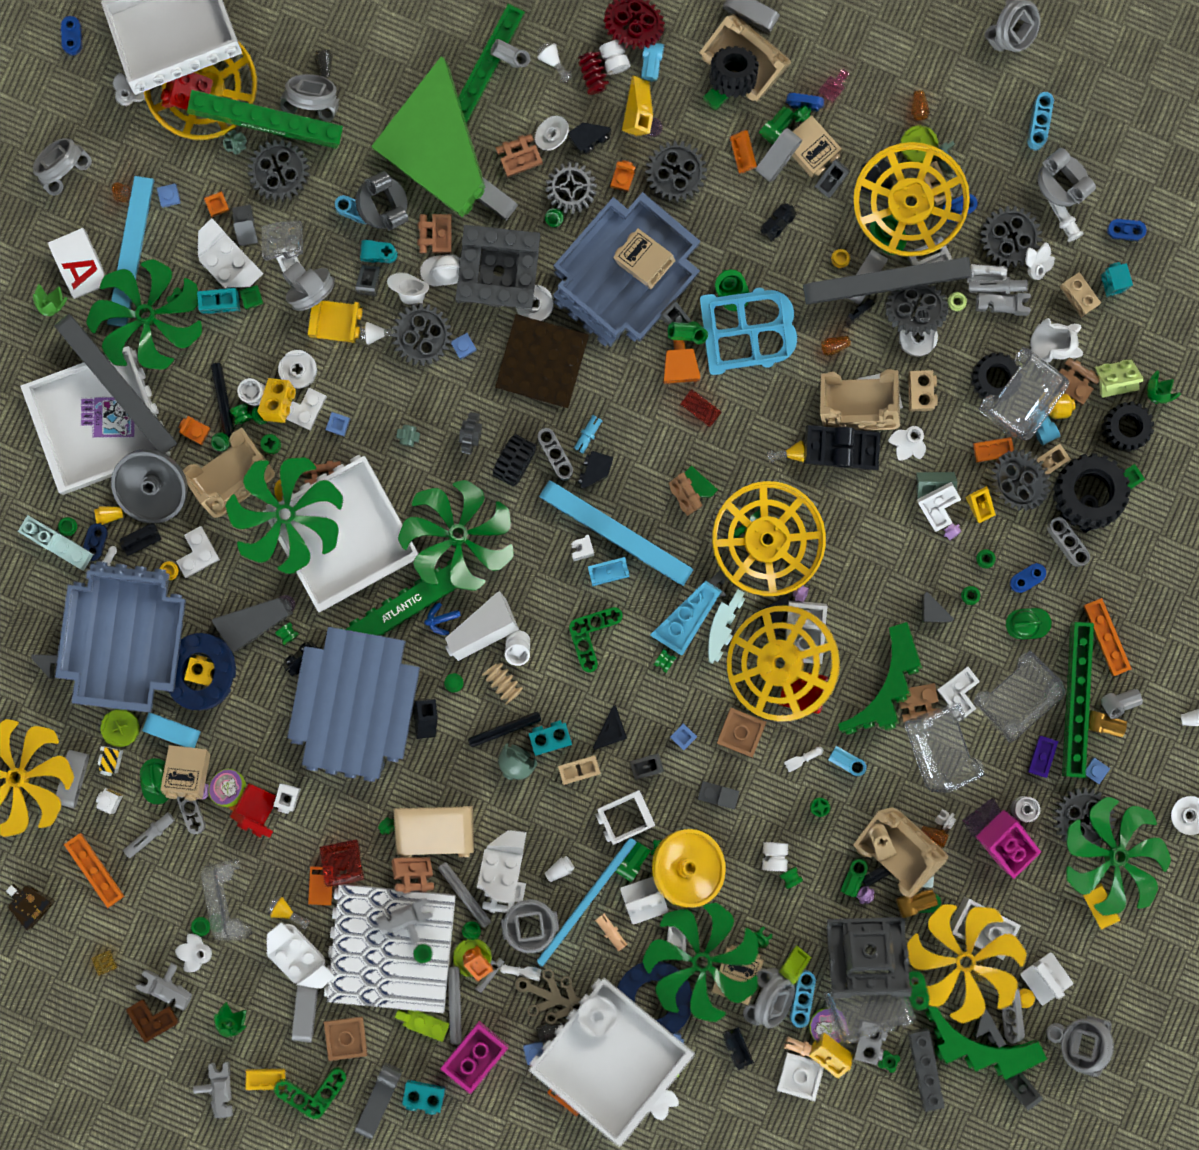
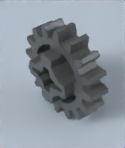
M470 412L467 420H463L459 433L462 453L471 454L474 446L479 445L482 434L479 413Z

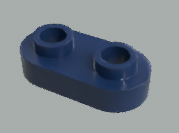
M99 523L92 524L89 527L83 548L89 552L93 548L96 549V554L92 556L90 561H97L101 558L108 537L107 528ZM98 530L102 532L100 537L96 536V531Z

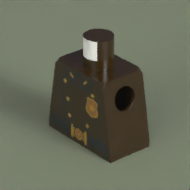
M12 884L6 891L13 898L12 902L8 905V909L27 931L31 930L56 902L31 885H27L20 890L15 884Z

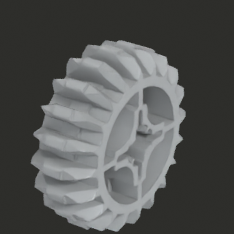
M568 162L567 168H565L564 164H560V171L555 167V174H549L552 180L546 181V184L550 186L546 188V192L550 193L547 195V198L553 199L551 202L552 206L558 203L557 209L561 210L564 207V213L571 209V213L575 214V208L582 212V205L585 208L589 207L586 201L593 203L594 199L591 196H596V191L592 189H596L597 184L592 183L595 181V177H589L591 175L590 170L584 173L586 166L583 165L578 169V163L571 167V162ZM573 174L580 176L586 184L575 181ZM567 175V181L560 184V186H556L559 179ZM570 180L574 188L573 196H571V191L569 190ZM587 190L581 199L575 201L577 193ZM556 192L566 194L569 197V202L561 199Z

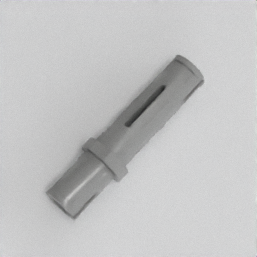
M1006 278V280L969 281V293L1006 292V294H1010V292H1028V280H1010V278Z
M167 812L158 821L152 822L145 832L123 849V852L127 857H133L156 836H161L163 834L162 831L175 821L174 817Z

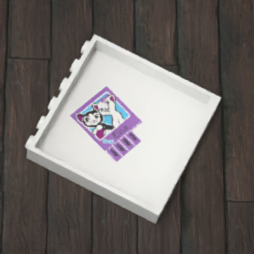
M129 346L124 347L122 353L127 366H113L156 416L159 412L156 404L151 402L152 392L149 385L146 386L143 379L146 376L143 368L138 366V354L136 350H132ZM85 363L21 385L58 492L62 495L111 478L114 468L119 461L133 451L141 449L157 451Z

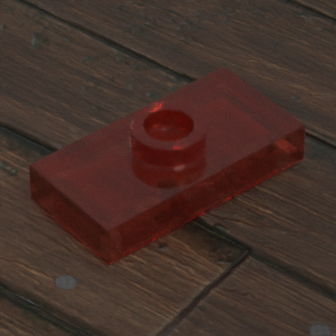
M693 389L690 390L680 403L683 408L709 428L722 413Z

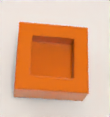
M222 191L204 198L211 217L230 211Z

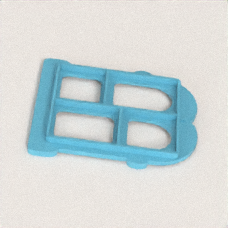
M755 288L751 293L722 297L709 294L700 297L703 327L708 332V338L705 343L711 375L723 374L726 369L763 365L764 367H771L774 363L787 359L795 350L797 333L792 325L794 309L791 301L783 293L775 290L764 291L763 288ZM764 299L775 301L779 308L777 319L770 323L748 325L746 323L744 308L746 302ZM735 304L739 325L736 328L717 329L714 308L721 305ZM763 331L778 332L783 339L781 350L775 354L761 355L758 333ZM742 334L750 336L751 357L728 361L720 359L719 338Z

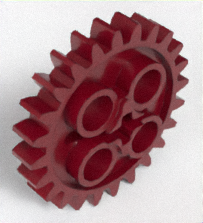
M613 0L611 4H608L604 13V28L609 29L608 35L613 34L612 40H619L618 45L625 43V48L632 45L633 50H635L636 46L643 50L644 45L650 48L651 44L655 45L660 40L664 31V16L659 15L661 10H655L656 4L649 5L650 0L646 2L643 0Z

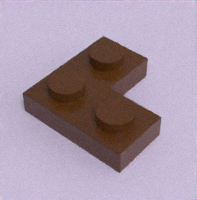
M142 999L126 1009L144 1043L180 1023L171 1006L153 1015L145 1000Z

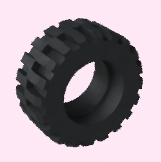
M1091 453L1090 456L1083 454L1079 458L1070 460L1056 478L1053 488L1055 491L1053 499L1057 502L1055 507L1057 511H1062L1064 520L1068 518L1071 520V525L1076 526L1078 524L1080 529L1086 530L1088 527H1091V530H1096L1099 527L1104 528L1121 515L1129 502L1128 496L1131 493V488L1128 487L1130 483L1129 478L1124 476L1125 470L1123 467L1119 469L1116 466L1118 462L1114 459L1110 462L1107 460L1108 456L1105 455L1098 457L1097 453ZM1083 476H1094L1102 480L1109 491V499L1106 504L1099 508H1091L1082 504L1074 492L1076 481Z

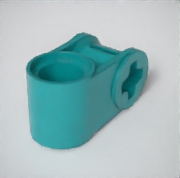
M362 240L361 261L392 263L397 259V251L391 243ZM388 249H390L392 253H389L388 256H386L384 253H386Z

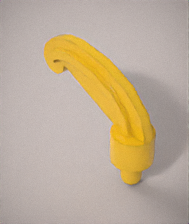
M281 479L275 483L274 487L278 502L283 500Z

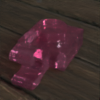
M842 69L835 79L830 76L818 92L831 103H834L845 89L842 83L846 80L849 73Z

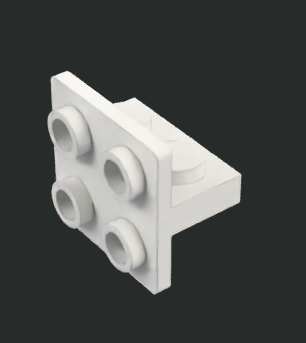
M653 877L620 888L632 924L668 913L665 899L657 889Z
M1051 952L1020 973L1041 1005H1045L1055 997L1057 999L1062 998L1065 995L1063 991L1073 985L1072 980Z

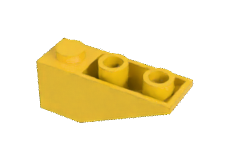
M632 76L622 131L635 136L649 134L652 125L653 109L649 81Z

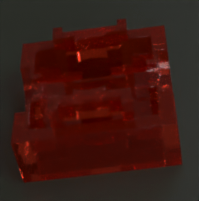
M358 839L319 847L326 887L365 880ZM347 869L346 874H341V876H338L340 875L339 870L344 871Z

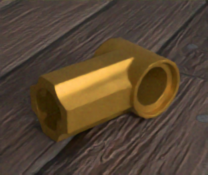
M1090 710L1088 730L1098 733L1104 732L1117 737L1124 736L1127 721L1111 719L1107 714Z
M933 889L922 891L910 898L902 896L896 899L902 918L913 916L918 911L938 905Z

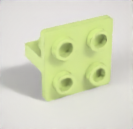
M1122 360L1117 363L1103 364L1095 367V371L1099 376L1100 395L1102 398L1138 391L1139 383L1143 382V376L1133 360Z

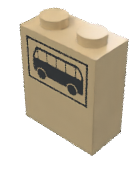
M812 115L793 131L802 139V143L792 157L811 178L815 175L820 176L826 170L825 166L831 162L832 164L835 159L838 160L841 157L839 155L842 150L841 147Z
M637 229L628 236L627 242L616 250L614 256L616 263L649 289L655 286L675 262L672 253L640 229Z
M169 745L160 789L166 795L165 797L170 799H177V796L185 797L184 799L189 801L203 799L210 761L208 750Z
M726 946L724 953L730 952L738 946ZM758 954L757 959L752 964L729 965L720 963L718 970L733 980L744 982L761 970L764 960ZM714 980L711 992L726 997ZM751 996L741 1003L749 1005Z

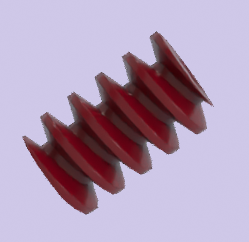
M600 52L585 53L577 58L579 59V66L582 67L581 73L584 74L585 86L589 88L587 90L589 95L604 92L607 89L605 86L609 84V81H603L607 74H601L605 67L599 66V64L603 60L596 59V57L601 55Z

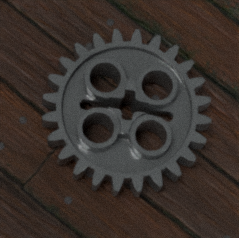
M274 139L273 145H270L267 141L266 148L260 145L261 151H254L256 158L250 157L253 164H249L248 167L253 171L248 172V175L253 178L249 181L251 184H255L253 187L255 191L260 189V196L266 193L265 197L267 200L271 196H273L274 202L277 201L278 197L284 202L285 196L292 200L291 194L294 193L298 196L296 190L300 189L303 191L304 189L301 184H308L307 180L304 179V177H310V174L305 171L310 169V166L305 164L308 162L307 157L302 158L304 152H298L299 147L297 145L292 148L291 142L285 145L282 139L280 144H278L276 139ZM273 155L276 157L277 163L281 169V173L286 182V186H283L280 176L277 173V169L272 160ZM282 155L289 156L286 162H280ZM270 162V168L263 169V163ZM295 172V178L287 179L288 173ZM272 179H277L278 184L276 186H269V182Z
M674 140L672 146L667 141L666 148L660 144L659 152L655 149L653 150L655 157L649 156V160L652 163H646V167L650 169L645 172V175L650 176L647 178V182H653L650 185V189L656 188L655 195L662 193V200L668 196L669 202H671L672 198H675L676 203H678L681 197L685 202L687 195L693 198V191L699 193L697 186H704V183L700 180H706L707 177L703 175V173L707 172V168H702L706 161H700L703 155H696L698 149L691 150V144L684 147V141L677 145L676 140ZM674 155L677 157V161L671 163L667 160V157ZM686 164L693 165L694 170L686 171L684 169V166ZM678 168L679 173L674 175L673 170H676ZM660 172H666L669 175V177L667 179H661L659 178L658 174ZM676 181H683L685 186L678 188L675 185Z
M1006 206L1005 212L999 208L998 214L993 211L991 213L992 218H986L988 224L982 225V228L986 231L980 232V235L985 238L981 239L980 243L986 244L982 248V250L989 251L986 257L993 256L991 262L997 259L999 260L998 266L1005 262L1007 268L1010 263L1016 268L1018 262L1021 266L1025 264L1024 259H1026L1028 248L1040 249V246L1036 243L1042 242L1043 239L1038 237L1042 234V231H1037L1040 224L1033 223L1036 217L1029 218L1030 211L1025 215L1024 208L1018 212L1016 206L1013 207L1012 211H1010L1009 206ZM1012 221H1018L1020 223V228H1014L1012 226ZM1000 228L1003 231V235H996L994 229ZM1010 234L1011 236L1014 235L1015 238H1014V239H1012V238H1009V239H1008L1007 236ZM1025 238L1028 245L1022 246L1019 239ZM1002 246H1009L1010 253L1003 252Z
M929 285L891 291V296H888L886 302L888 322H892V327L898 326V332L904 329L905 335L909 332H912L913 337L916 332H919L921 337L923 332L930 335L931 329L936 332L937 326L942 327L943 321H946V316L948 315V302L945 301L946 296H941V290L935 291V285L929 288ZM921 296H923L920 301V306H918L919 299ZM916 311L913 321H910L913 317V312Z
M422 303L418 304L417 308L413 304L410 306L411 311L406 307L404 308L405 314L400 312L398 313L400 319L393 320L397 325L391 326V329L395 330V333L390 334L391 337H395L391 344H397L398 347L394 351H401L400 358L407 356L405 362L413 359V365H416L419 361L420 366H424L426 360L427 364L431 365L432 359L435 362L439 361L437 355L440 357L445 356L442 350H449L446 344L452 341L447 339V336H451L452 333L447 332V329L451 325H445L448 318L442 319L443 312L437 314V307L430 310V304H427L424 309ZM415 317H419L421 320L419 327L414 324ZM429 320L430 322L425 328L426 321ZM432 326H435L437 328L436 336H433L430 333V328ZM423 331L422 335L424 338H420L418 332ZM407 333L412 336L410 344L405 341ZM418 341V343H417V345H416V349L414 350V349H413V346H414V344H416V342ZM423 343L429 346L427 353L421 349Z
M1017 449L1012 452L1008 451L999 457V460L994 463L996 466L992 468L995 474L991 478L996 480L992 485L997 486L994 492H1000L999 499L1005 498L1004 504L1006 505L1010 502L1011 508L1013 509L1017 506L1018 511L1023 508L1027 511L1030 508L1034 509L1041 505L1048 498L1046 494L1051 491L1047 488L1052 484L1047 481L1051 475L1045 474L1048 467L1042 468L1044 462L1040 461L1038 463V456L1036 455L1032 458L1030 451L1025 454L1024 449L1019 452Z
M1082 787L1081 791L1078 788H1074V793L1067 791L1068 798L1061 796L1063 803L1057 802L1056 804L1060 808L1053 810L1058 815L1052 817V819L1058 822L1053 825V827L1059 828L1056 834L1063 835L1060 840L1063 842L1067 841V831L1071 825L1068 824L1069 821L1080 820L1084 816L1089 817V803L1092 802L1095 805L1106 796L1101 797V792L1097 791L1095 793V789L1092 788L1088 791L1085 787ZM1072 807H1075L1076 813L1071 817L1069 811ZM1109 816L1110 822L1116 820L1115 818ZM1084 819V822L1080 821L1083 837L1100 847V840H1103L1093 830L1090 819Z

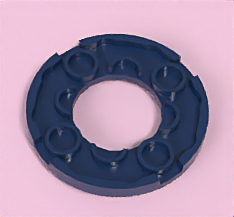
M195 633L181 639L174 692L168 691L175 702L187 709L203 711L214 708L225 700L232 690L230 687L233 678L236 677V663L229 646L220 638L205 633ZM205 653L214 662V678L205 689L193 690L184 681L183 670L186 667V661L192 655Z
M660 961L654 966L651 973H648L644 964L640 963L626 972L617 988L635 1003V995L639 987L644 983L660 981L662 978L680 970L673 965ZM688 980L681 985L675 997L679 1012L670 1011L665 1017L655 1019L672 1034L678 1032L686 1024L691 1014L692 990Z

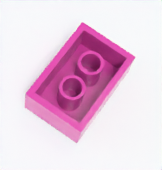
M1004 810L976 836L999 867L1013 879L1041 853L1018 821Z
M478 1021L445 1061L441 1070L471 1094L506 1052L509 1045L481 1021Z

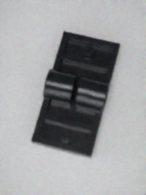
M807 425L805 430L804 464L878 471L881 432L855 430V428L851 427L833 428Z

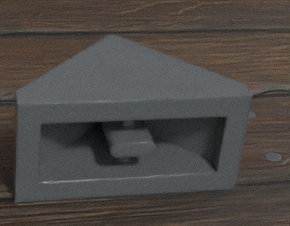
M835 159L815 187L830 198L846 180L850 170Z
M361 265L356 283V291L359 295L377 296L380 267Z
M928 592L922 595V622L949 623L954 620Z
M659 753L630 761L635 780L664 772Z

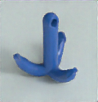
M437 603L429 611L424 624L437 634L449 635V631L437 627L436 624L455 619L461 613L457 610L434 617L442 606L441 603Z

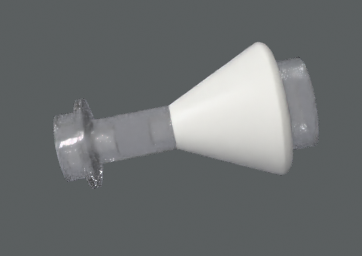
M547 42L537 50L539 53L538 59L553 66L561 76L560 81L566 83L573 77L572 71L567 72L560 63L556 44L551 45Z
M366 322L365 326H361V341H366L369 345L385 336H390V334L395 333V330L383 329Z

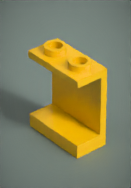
M322 300L311 308L308 328L309 337L355 343L356 338H359L360 327L357 326L358 319H362L363 308H360L358 302L347 304Z

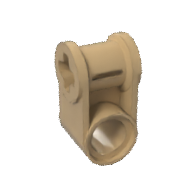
M879 823L872 825L869 829V835L878 860L881 861L896 855L897 852L885 826Z

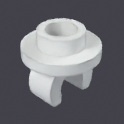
M942 809L940 814L937 815L935 822L939 825H944L943 830L951 829L956 822L955 814L951 813L949 815L947 811Z

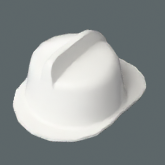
M440 255L428 258L421 266L420 274L422 279L431 286L457 284L461 258L456 255Z
M395 273L387 280L388 286L399 294L403 303L417 306L420 303L423 304L425 293L429 290L428 283L407 273Z

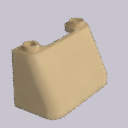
M734 14L724 19L699 52L703 56L702 59L709 65H711L714 54L719 52L721 48L726 49V46L744 47L746 51L750 50L753 52L752 55H755L759 62V69L755 88L749 94L746 93V97L752 101H759L791 64V61L744 20Z
M884 370L880 374V379L842 380L841 376L836 372L821 374L820 416L823 426L833 428L851 427L855 428V430L863 431L899 428L900 395L898 370Z
M242 427L231 434L229 442L232 446L202 468L197 464H191L182 470L185 474L187 485L199 503L214 518L221 517L227 513L226 503L232 494L236 495L239 503L252 495L244 487V476L254 462L266 460ZM268 464L264 473L266 484L275 475L270 464Z
M473 806L394 809L396 855H400V858H412V855L458 854V857H470V853H474Z
M891 807L879 810L853 846L862 857H875L878 860L869 835V829L874 824H883L897 854L879 862L900 881L898 883L900 893L910 898L943 866L948 859V855L898 809Z

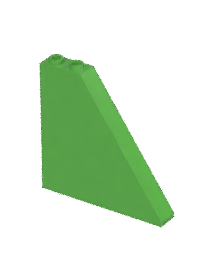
M440 57L371 147L397 169L463 217L471 211L475 200L482 197L486 187L448 63L443 57Z

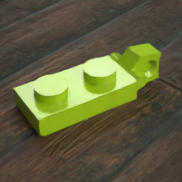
M398 1009L395 1018L404 1021L403 1026L441 1042H443L450 1025L449 1022L417 1010L405 1012Z

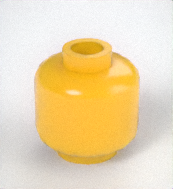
M1066 393L1051 395L1045 403V409L1052 419L1069 418L1072 415V411L1075 410V401Z

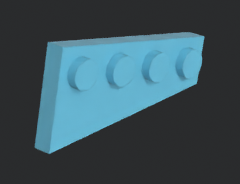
M705 581L650 636L682 656L722 591Z

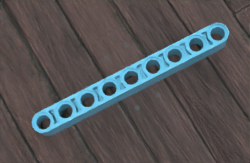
M549 480L539 495L540 498L678 584L684 586L693 572V569L556 483Z

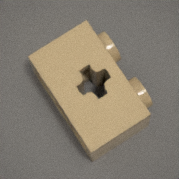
M1058 444L1040 456L1037 462L1043 461L1042 468L1048 467L1045 474H1050L1071 459L1062 445Z

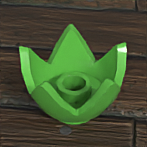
M38 284L35 294H33L34 304L44 316H53L58 313L68 298L64 297L62 300L60 286L47 295L42 286Z

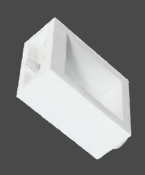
M640 790L598 808L599 813L595 814L599 824H604L606 831L603 833L607 842L612 841L613 845L655 826ZM635 798L646 824L615 838L604 811Z

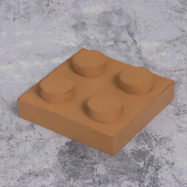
M730 708L717 744L753 758L766 721Z
M363 1016L324 1021L328 1061L368 1056Z

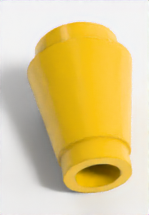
M99 506L98 509H94L97 524L102 523L104 525L123 518L122 508Z

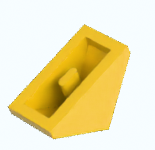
M987 486L965 497L978 523L996 515Z

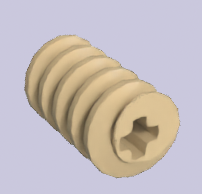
M503 663L494 664L482 676L489 675L486 681H493L491 687H498L495 693H503L500 699H508L505 703L507 705L520 694L523 688H515L518 682H511L513 675L506 676L508 669L501 670L504 665Z

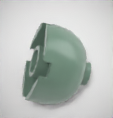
M505 744L499 754L498 764L505 778L509 780H522L532 774L538 765L537 760L534 759L532 761L529 758L531 754L523 748L513 744L511 747H508V744Z

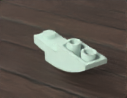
M28 515L18 530L22 535L83 571L94 555Z
M739 589L734 594L729 605L723 602L720 603L712 621L708 639V661L711 664L714 661H719L723 654L720 650L724 644L728 645L733 637L730 634L732 630L726 627V624L731 625L736 616L733 612L736 607L740 609L745 601V598H743L744 592Z

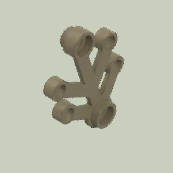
M550 968L543 971V978L547 980L551 992L531 984L530 979L523 976L516 980L515 987L519 992L529 991L548 999L537 1005H530L527 1010L530 1016L535 1017L539 1012L558 1004L566 1007L555 1013L548 1012L545 1017L548 1024H554L558 1019L569 1015L573 1011L575 1004H579L581 1007L579 1003L581 998L576 997L572 987V979L569 976H563L560 981L561 986L566 989L569 999L561 996L554 979V971ZM546 971L552 972V976L550 978H547L545 976ZM563 979H569L570 984L564 985L562 982ZM522 981L526 982V988H521L519 983ZM531 1007L537 1009L535 1014L530 1013ZM549 1015H554L555 1020L549 1021L547 1017Z

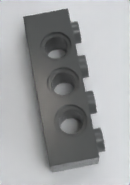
M927 1028L907 1031L922 1108L926 1112L945 1108L930 1031Z

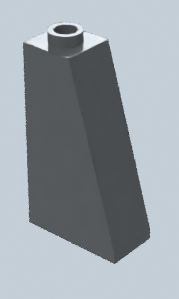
M277 598L214 618L211 621L233 653L238 652L293 614L291 611L292 605L287 599Z

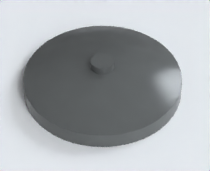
M151 449L133 451L119 461L112 473L111 488L116 502L125 513L141 522L162 523L170 520L178 514L186 502L188 485L185 474L171 457L162 452Z

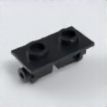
M787 203L781 204L773 213V216L777 219L774 220L769 217L761 226L760 232L763 235L767 234L771 242L779 237L782 230L795 219L797 214L794 207Z
M151 523L119 540L122 550H125L127 556H130L162 540L155 524Z
M312 639L309 642H304L294 655L291 654L284 660L283 667L286 671L288 670L292 677L300 673L304 647L319 649L317 646L315 647Z
M739 1027L724 1031V1038L722 1039L728 1051H733L730 1056L734 1067L742 1070L745 1066L754 1064Z

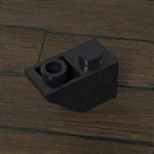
M583 122L569 131L567 138L580 156L584 153L588 155L595 149L594 146L599 143L604 144L611 138L612 130L607 126Z
M591 451L590 455L587 454L584 465L587 466L585 473L581 472L578 484H581V489L586 490L608 478L614 457Z
M436 699L414 700L413 714L416 739L436 737L438 721Z

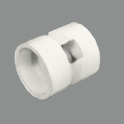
M619 40L610 41L599 48L602 59L606 60L605 68L609 75L617 74L630 68L627 55H623L625 53L623 43L618 45Z
M245 379L238 386V396L242 401L251 406H259L265 385L255 379Z
M521 630L508 635L505 643V658L507 662L515 666L525 664L530 658L529 635Z
M1020 796L1012 802L1011 813L1017 820L1031 822L1038 818L1040 805L1034 798Z
M763 842V854L766 857L762 861V870L787 871L788 860L785 859V856L788 855V844Z

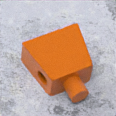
M673 340L674 350L666 352L664 384L700 381V372L694 349H685V341Z

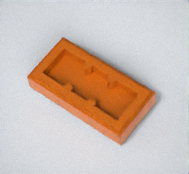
M743 130L731 136L730 140L739 173H745L756 168L757 165L748 130Z
M1012 437L973 444L976 463L999 459L1003 454L1014 450Z

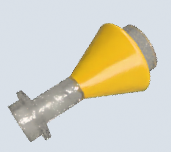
M800 440L785 451L773 452L770 449L767 452L768 462L774 464L775 460L783 458L804 462L805 443Z
M275 897L267 910L271 913V918L290 919L301 925L300 930H306L311 922L308 919L309 916L304 919L294 913L283 897L280 899Z

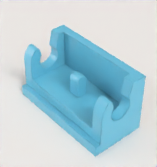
M625 557L588 566L592 586L630 577Z

